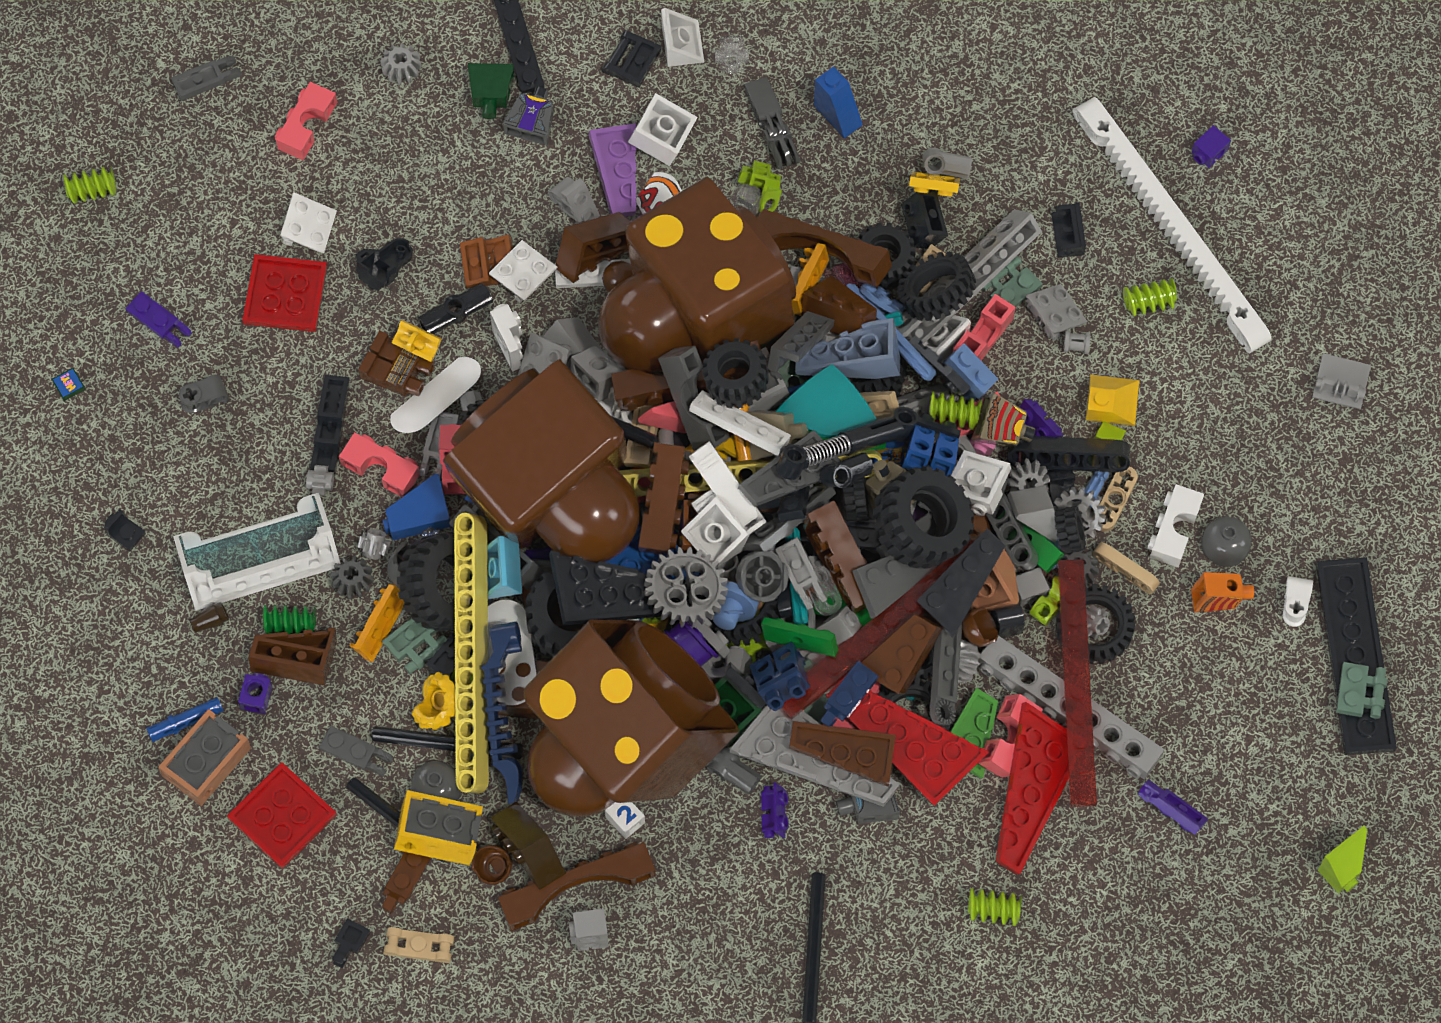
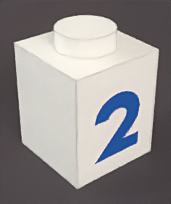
M615 802L605 810L606 819L625 839L645 823V816L632 802Z

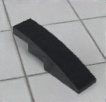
M325 375L317 413L318 422L310 470H314L315 465L328 466V472H334V476L336 475L350 377Z

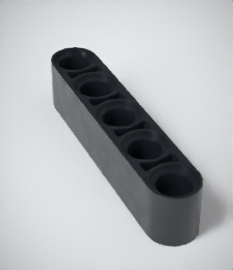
M1034 436L1030 442L1019 439L1017 446L1008 447L1007 459L1013 467H1016V462H1019L1021 466L1024 465V461L1027 458L1031 464L1037 460L1040 466H1045L1047 469L1123 472L1130 466V446L1123 440Z

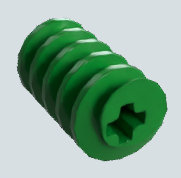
M264 605L263 629L266 634H271L274 630L275 633H281L285 630L287 634H293L294 630L296 634L304 633L303 630H312L314 632L317 616L316 607L314 606L312 613H309L307 606H304L302 613H299L297 606H294L292 612L289 613L287 605H284L282 612L278 611L277 605H274L272 611L268 612L267 605Z

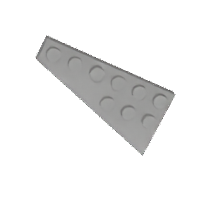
M789 700L785 701L783 707L777 711L770 710L767 705L730 748V753L883 807L900 787V784L891 777L889 787L789 749L793 721L821 725Z

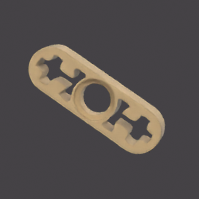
M1130 466L1126 471L1115 473L1099 505L1106 506L1105 511L1101 514L1105 515L1107 509L1112 510L1109 516L1111 523L1106 522L1105 525L1102 524L1101 531L1108 532L1115 527L1136 485L1137 472ZM1126 473L1130 474V480L1126 481L1124 489L1120 488L1121 476H1124ZM1111 494H1118L1122 497L1123 501L1118 505H1114L1109 502L1108 497Z
M1100 542L1092 552L1094 558H1097L1098 561L1116 573L1120 572L1125 575L1128 581L1147 594H1153L1160 584L1159 580L1152 573L1106 543Z

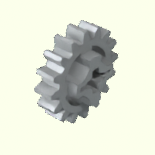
M1071 487L1070 494L1064 490L1061 493L1062 499L1056 498L1054 503L1057 506H1054V512H1056V509L1077 506L1079 511L1082 512L1081 518L1085 527L1086 539L1088 534L1094 538L1097 534L1096 530L1101 531L1103 527L1100 522H1105L1106 515L1101 513L1105 511L1106 506H1099L1102 498H1093V490L1087 494L1085 493V487H1082L1079 492L1076 491L1075 487ZM1081 499L1082 501L1073 502L1072 500ZM1089 505L1092 506L1095 514L1091 513Z

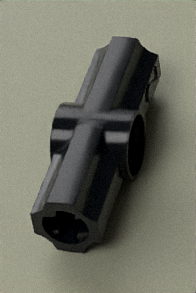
M481 283L460 295L447 297L443 304L419 316L418 320L423 330L435 334L452 324L463 322L470 314L493 303V299L487 287ZM454 307L461 308L458 312L450 311Z

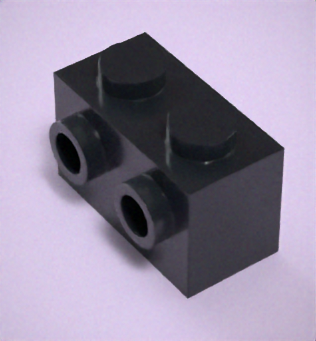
M915 192L901 203L909 237L913 238L915 248L928 249L931 244L936 246L948 236L937 192Z

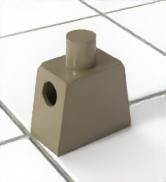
M764 410L746 412L790 434L791 437L788 444L797 443V439L804 438L808 433L805 423L793 424V413ZM749 442L751 460L775 455Z

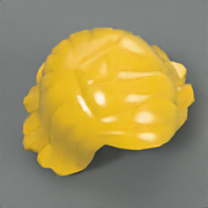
M436 672L424 681V700L416 705L412 712L414 721L419 723L421 729L432 728V730H437L440 727L449 725L451 722L450 718L455 717V684L448 675Z

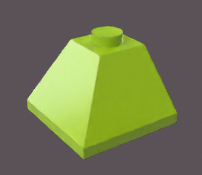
M1362 826L1328 853L1318 869L1320 874L1338 894L1344 889L1346 892L1351 891L1359 883L1357 879L1362 871L1367 828L1365 826Z

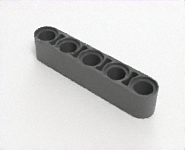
M1002 490L1003 495L993 515L988 513L986 515L1000 541L1005 545V550L1011 561L1024 570L1033 569L1038 563V554L1021 522L1015 518L1010 502ZM1005 509V516L997 520L998 512ZM1017 530L1016 538L1009 541L1008 536L1010 532ZM1028 551L1029 556L1027 560L1020 562L1021 554Z

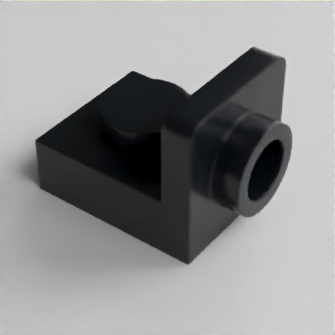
M121 509L115 514H111L104 526L107 536L129 552L146 534L145 530L128 519Z

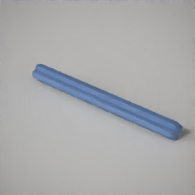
M849 283L846 285L849 289H851L853 292H855L857 295L862 297L864 300H866L868 303H870L877 309V307L860 292V289L855 284ZM877 309L876 320L887 319V318ZM896 329L900 355L924 380H932L936 375V370Z

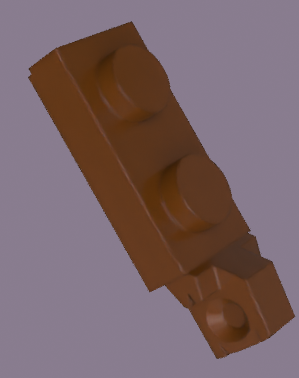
M404 852L383 892V895L386 896L382 905L385 912L391 914L398 903L404 905L409 900L431 857Z

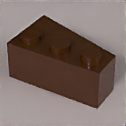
M617 212L564 227L556 261L557 270L572 283H575L579 280L578 276L587 270L590 272L597 269L596 265L605 259L611 261L628 250L625 231L631 221L622 213Z
M832 275L802 294V316L809 311L835 320L830 332L837 335L845 331L849 334L861 329V325L864 323L876 321L877 309Z
M914 614L861 663L879 676L877 682L897 694H906L943 628L923 615Z
M336 627L328 628V631L318 632L303 630L304 633L297 634L281 632L255 635L248 657L250 671L325 686L337 643Z

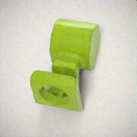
M1055 576L1049 595L1047 597L1042 595L1034 604L1029 614L1047 626L1058 613L1059 607L1057 604L1060 603L1061 597L1063 595L1067 596V594L1070 596L1074 588Z

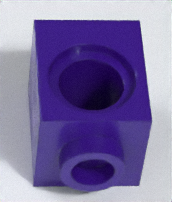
M1213 125L1194 143L1192 149L1194 160L1198 164H1205L1210 168L1216 162V158L1219 160L1229 150L1231 140Z
M254 673L253 675L245 674L238 700L240 710L265 715L273 687L271 679L260 673ZM254 689L263 690L258 696L250 695Z

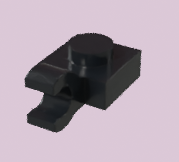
M347 918L334 940L335 944L339 945V948L332 958L333 964L343 968L350 952L358 955L370 935V929Z

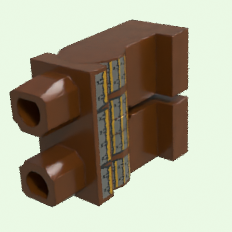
M379 330L369 348L370 352H367L358 368L360 379L406 396L407 393L420 396L424 389V381L417 379L416 376L418 372L430 376L435 368L434 362L423 359L393 344V339L387 333Z

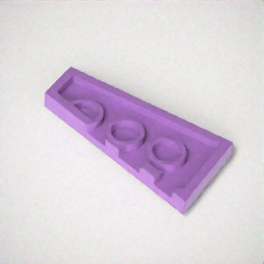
M636 123L593 129L588 134L610 214L620 212L626 217L633 216L636 213V147L628 143L636 128Z

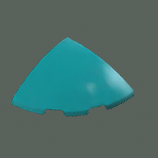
M833 364L821 370L804 383L776 411L793 413V424L805 423L808 430H814L820 437L826 438L836 437L842 431L877 420L855 386Z

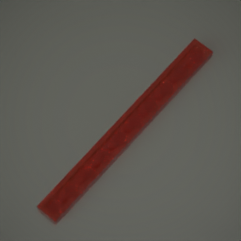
M970 540L959 554L939 565L852 637L838 647L835 657L826 656L806 672L810 688L799 699L792 697L784 702L781 709L792 720L842 680L857 661L862 662L914 614L922 615L925 613L916 601L974 541Z
M1058 560L1070 807H1093L1097 805L1084 560Z

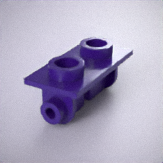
M1032 399L1023 400L1019 408L1027 412L1024 424L1035 428V436L1063 437L1064 434L1061 432V427L1051 418L1048 420L1044 419L1047 413L1037 401Z
M774 782L773 786L763 787L764 791L761 792V810H770V814L762 815V833H764L765 838H774L775 833L782 838H786L785 830L789 828L788 817L785 815L788 794L783 787Z

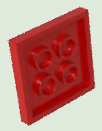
M254 254L242 319L243 324L316 332L328 267L327 262Z
M281 762L227 815V818L273 862L283 869L337 816V813Z

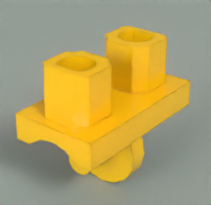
M401 320L392 343L432 362L442 339Z

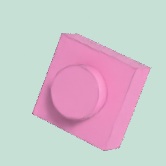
M972 436L969 440L976 453L983 456H990L996 446L971 440Z

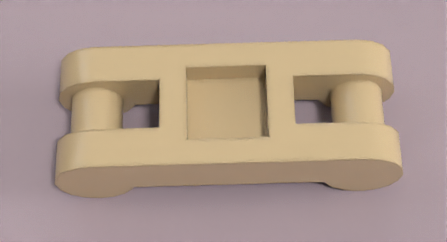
M396 927L387 928L388 944L384 946V955L443 963L451 962L452 954L449 952L450 946L454 943V936L402 930ZM399 939L406 940L405 948L398 947ZM433 943L440 944L438 952L432 951Z

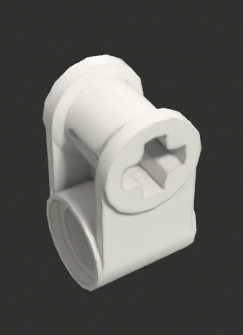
M1288 576L1286 593L1284 595L1283 619L1289 626L1297 627L1305 621L1312 593L1313 580ZM1293 609L1298 610V614H1294Z

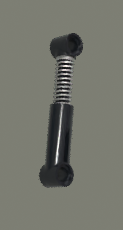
M898 407L893 415L842 431L838 436L806 447L788 444L781 453L776 466L777 472L785 479L795 480L800 477L802 470L813 466V464L816 465L817 463L842 455L850 456L894 440L906 442L910 439L917 424L918 415L909 407Z

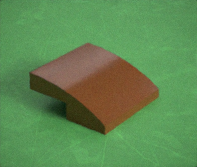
M510 235L489 240L479 237L461 242L460 249L465 286L473 288L481 283L485 286L501 284L489 275L491 271L490 265L493 269L513 249Z

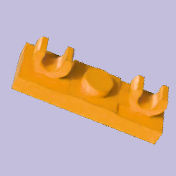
M817 243L814 250L812 248H805V256L810 258L799 259L800 265L804 269L799 272L797 277L796 297L792 300L794 315L802 316V294L818 284L829 262L825 244Z
M388 584L386 589L379 591L382 594L380 601L374 600L373 603L376 606L367 620L363 631L356 633L359 637L356 644L350 643L349 645L369 662H373L383 645L382 641L387 638L405 604L403 599L399 598L398 592L400 590L392 584Z

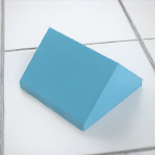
M498 536L487 545L488 599L522 593L519 544L504 536Z

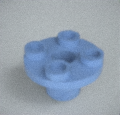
M863 283L860 287V292L883 315H886L887 312L892 313L895 311L903 313L904 305L896 299L892 301L888 298L890 293L882 287L878 286L876 288L866 283Z
M727 582L725 587L728 588V592L724 596L726 597L725 604L721 605L720 613H714L713 622L721 629L732 630L738 621H749L754 618L759 602L747 597L739 589L737 583Z

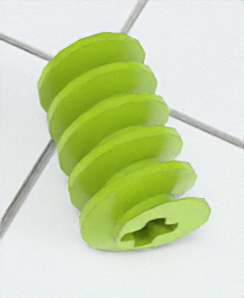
M112 166L109 173L104 167H101L99 175L95 169H92L91 176L89 177L85 170L82 171L81 178H78L75 172L72 173V180H69L66 174L63 175L67 197L74 204L78 202V196H80L83 202H86L88 194L93 200L97 199L98 192L102 198H105L107 190L112 196L116 195V182Z
M1170 278L1168 283L1165 279L1160 280L1159 286L1154 281L1150 283L1149 287L1146 283L1141 284L1140 289L1137 285L1131 286L1130 290L1127 287H1123V298L1127 310H1130L1134 317L1137 315V309L1139 308L1143 315L1146 314L1147 307L1151 309L1152 313H1155L1156 305H1159L1161 310L1165 311L1166 303L1169 304L1171 309H1174L1175 301H1177V291L1173 278Z
M933 391L928 414L932 415L934 421L938 416L940 424H943L949 418V421L953 423L958 420L959 427L963 428L966 422H968L969 429L973 430L976 424H978L982 400L979 401L977 406L974 404V398H970L968 403L965 404L964 396H960L959 400L955 402L954 395L951 394L948 400H945L943 392L936 399Z
M970 888L967 913H970L971 921H975L977 915L980 914L981 921L984 923L988 916L991 917L992 924H995L998 917H1001L1003 925H1006L1008 919L1011 918L1013 926H1016L1020 919L1022 894L1018 901H1016L1015 893H1011L1007 900L1005 893L1002 891L998 898L995 897L994 890H990L988 896L985 897L983 889H980L977 896H975L973 888Z

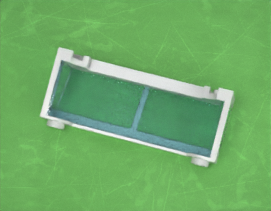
M319 493L303 497L297 504L298 512L202 541L195 532H185L173 536L195 610L206 608L213 602L215 604L223 603L335 569V563L341 564Z

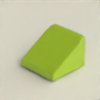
M1103 421L1095 439L1122 440L1126 430Z

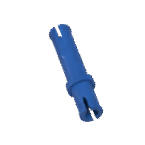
M218 697L175 716L169 715L166 720L146 727L152 743L173 733L174 735L179 734L180 730L196 724L208 709L216 715L224 712Z

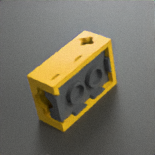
M407 790L401 807L394 850L470 866L476 851L483 806Z

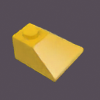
M1090 374L1086 420L1135 426L1139 380Z

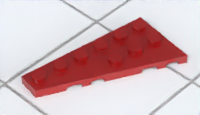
M842 679L841 681H839V682L826 694V697H827L828 699H829L830 696L833 694V692L836 690V688L840 685V683L843 681V679ZM869 690L848 718L858 730L896 735L892 764L933 806L989 753V751L896 705V703L873 693L871 690Z
M1027 702L1021 705L995 862L1015 875L1021 874L1087 744Z

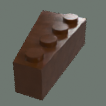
M654 442L655 460L650 467L649 482L651 484L646 494L645 507L647 508L643 514L639 551L667 556L668 550H675L678 534H674L675 524L680 525L682 510L678 509L679 500H684L686 485H682L683 475H688L690 460H686L685 447Z
M832 501L807 514L802 530L844 603L852 612L857 613L867 607L852 571L868 563L861 555L835 501Z

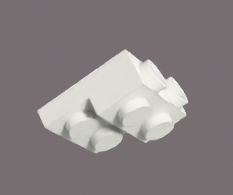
M500 304L493 311H490L492 331L513 372L520 369V360L523 359L520 350L522 345L519 337L522 335L519 326L521 321L517 312H512L508 304Z
M964 450L951 476L956 479L955 483L958 486L962 485L965 489L964 494L966 498H970L972 503L970 508L976 515L984 516L986 513L993 515L1003 495L1001 489L1011 470L1010 463Z

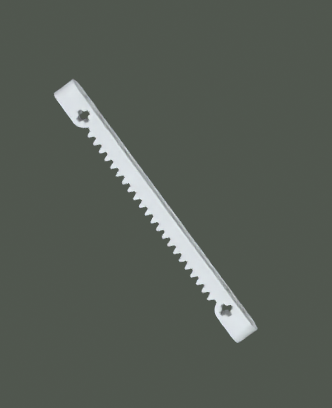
M1093 97L1073 109L1074 118L1077 122H1081L1079 125L1095 145L1106 146L1105 155H1111V163L1117 162L1115 169L1122 170L1121 177H1127V185L1133 184L1132 192H1138V200L1144 199L1143 207L1149 206L1148 214H1155L1153 220L1154 222L1160 221L1159 229H1166L1165 237L1171 236L1170 243H1177L1176 252L1182 251L1181 258H1188L1187 267L1193 266L1192 273H1199L1197 280L1199 282L1204 281V289L1210 288L1208 294L1210 297L1216 296L1214 303H1221L1220 311L1229 312L1227 325L1241 345H1245L1243 348L1246 352L1251 353L1270 342L1271 334L1266 325L1096 97Z

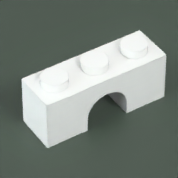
M1177 484L1173 492L1168 491L1163 504L1167 506L1166 513H1160L1155 526L1160 528L1158 535L1152 534L1147 548L1152 550L1150 558L1179 567L1188 537L1178 534L1173 524L1178 521L1195 523L1204 497L1203 493Z

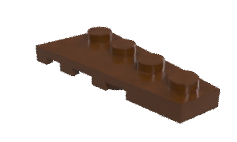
M793 721L789 749L889 787L896 735Z

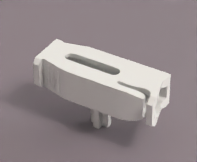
M710 441L688 456L711 488L691 503L698 514L715 497H718L749 534L766 523L759 509L754 507L738 489L739 481Z

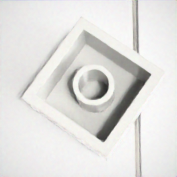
M655 93L628 143L670 166L679 153L697 117Z

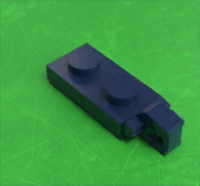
M857 661L827 700L824 708L828 711L820 721L829 727L833 726L838 719L843 722L846 717L849 718L879 679V676Z

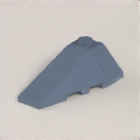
M894 319L870 321L862 324V328L848 334L845 331L840 333V337L837 339L817 343L799 362H796V374L815 376L821 370L833 364L849 378L879 379L900 376V352Z

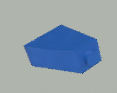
M834 66L816 78L814 106L845 139L863 126L850 84Z
M439 474L432 475L385 510L387 519L382 520L385 533H391L392 541L451 527Z

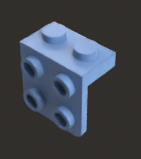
M965 343L942 362V364L946 363L954 369L971 387L964 395H961L967 400H970V398H974V400L976 398L979 399L998 380Z

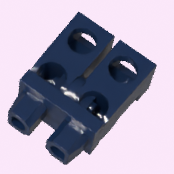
M793 642L772 652L774 660L768 654L750 665L758 693L770 710L772 709L773 711L782 708L784 702L792 697L799 699L804 696L806 690L810 688V683L807 680L808 677L804 669V665H806L805 659ZM787 652H790V655L788 657L781 660L782 655H784ZM768 664L765 670L761 672L758 671L760 667Z

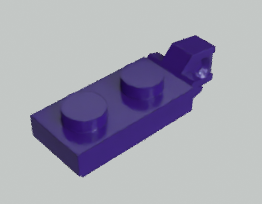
M1147 780L1138 792V795L1144 801L1158 807L1163 815L1171 817L1180 824L1181 828L1194 835L1208 821L1207 817L1169 789L1164 791L1150 780Z

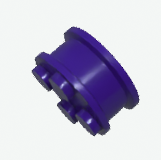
M679 621L669 631L666 629L663 631L680 644L701 667L712 657L717 658L719 656L716 650L703 637L702 633L697 628L691 627L689 621H685L683 627L680 626Z

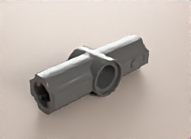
M725 747L706 765L707 770L711 774L713 772L722 777L720 780L729 781L748 795L755 789L761 779L759 773L742 763L737 755L730 753V750Z

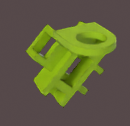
M756 160L753 161L752 167L743 165L737 182L761 188L762 195L758 210L761 213L766 202L772 199L773 202L768 211L773 212L778 206L782 193L780 189L781 175L771 173L770 164Z

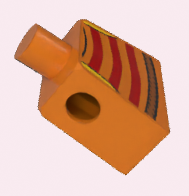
M1204 572L1191 588L1194 613L1235 609L1242 600L1254 598V586L1252 584H1242L1240 574Z

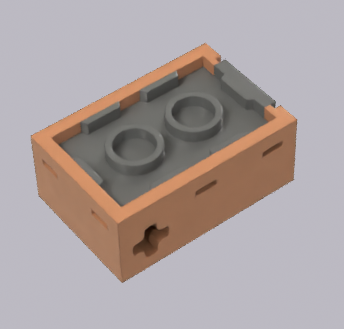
M208 709L158 768L163 778L202 806L249 752L251 746L248 738L240 734L219 716L216 717V714Z

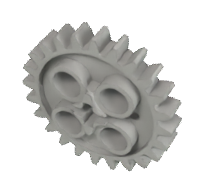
M678 547L677 554L668 550L667 558L660 554L658 562H652V569L647 570L646 577L648 578L644 582V586L647 588H645L644 594L645 596H650L648 598V605L655 604L653 613L662 612L661 620L669 616L671 618V625L676 620H680L681 627L684 626L685 621H689L691 627H694L695 620H698L703 625L705 623V616L712 620L714 612L720 613L721 605H724L726 601L724 596L728 592V588L725 587L727 586L728 579L722 578L724 576V569L717 570L718 561L710 563V554L703 558L701 557L702 550L692 554V548L689 547L687 553H683L681 547ZM681 567L685 569L686 587L687 589H690L688 597L690 600L691 607L687 605L686 587L685 585H682L684 576ZM691 572H699L702 576H694ZM666 575H674L677 579H668ZM696 595H704L706 599L700 600ZM678 598L681 600V602L675 603L672 602L670 599Z

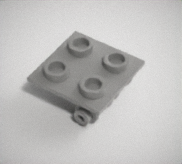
M1062 284L1026 295L1027 308L1033 313L1036 321L1041 319L1039 326L1045 325L1043 329L1047 334L1046 336L1048 338L1051 337L1053 341L1061 336L1059 332L1087 323L1081 310L1076 306Z
M531 332L518 375L532 368L541 373L559 359L566 365L569 355H572V351H570L571 346L566 344L559 345Z
M1323 353L1312 398L1361 410L1371 365Z

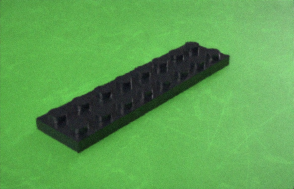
M1367 557L1317 561L1316 563L1336 703L1343 662L1369 666L1368 676H1375L1376 668H1384ZM1366 686L1365 697H1373V687ZM1387 687L1384 688L1383 699L1385 700L1384 709L1381 710V717L1379 719L1371 718V709L1368 708L1363 709L1362 717L1338 713L1344 755L1396 751L1397 746Z

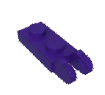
M142 291L125 308L126 312L177 348L182 343L178 337L170 332L174 327L184 336L189 337L192 334L191 330L184 323Z

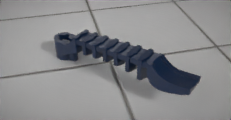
M517 621L492 625L490 627L493 653L486 665L481 666L485 674L483 684L486 685L484 697L487 699V707L485 709L489 718L487 721V727L490 730L488 739L491 742L489 752L493 759V766L503 774L506 780L508 804L519 801L523 784V769L520 762L516 759H502L503 754L518 752L517 744L501 746V740L512 739L511 730L500 732V726L508 725L509 723L508 717L499 718L498 712L507 711V706L505 702L497 704V698L506 697L505 688L496 689V684L505 682L504 674H499L498 669L506 666L505 660L507 655L522 651L521 633Z

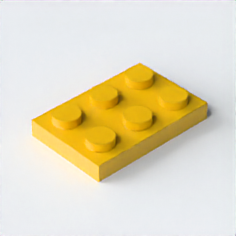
M912 171L909 186L914 187L915 192L928 193L929 189L938 190V195L952 197L953 193H958L960 178Z

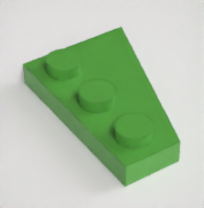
M976 688L950 732L983 748L986 740H990L998 700ZM977 764L970 773L982 779L985 768Z

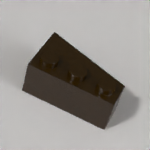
M517 801L490 817L495 826L492 828V832L499 842L502 841L509 853L512 852L519 865L521 864L539 890L566 874L548 835Z

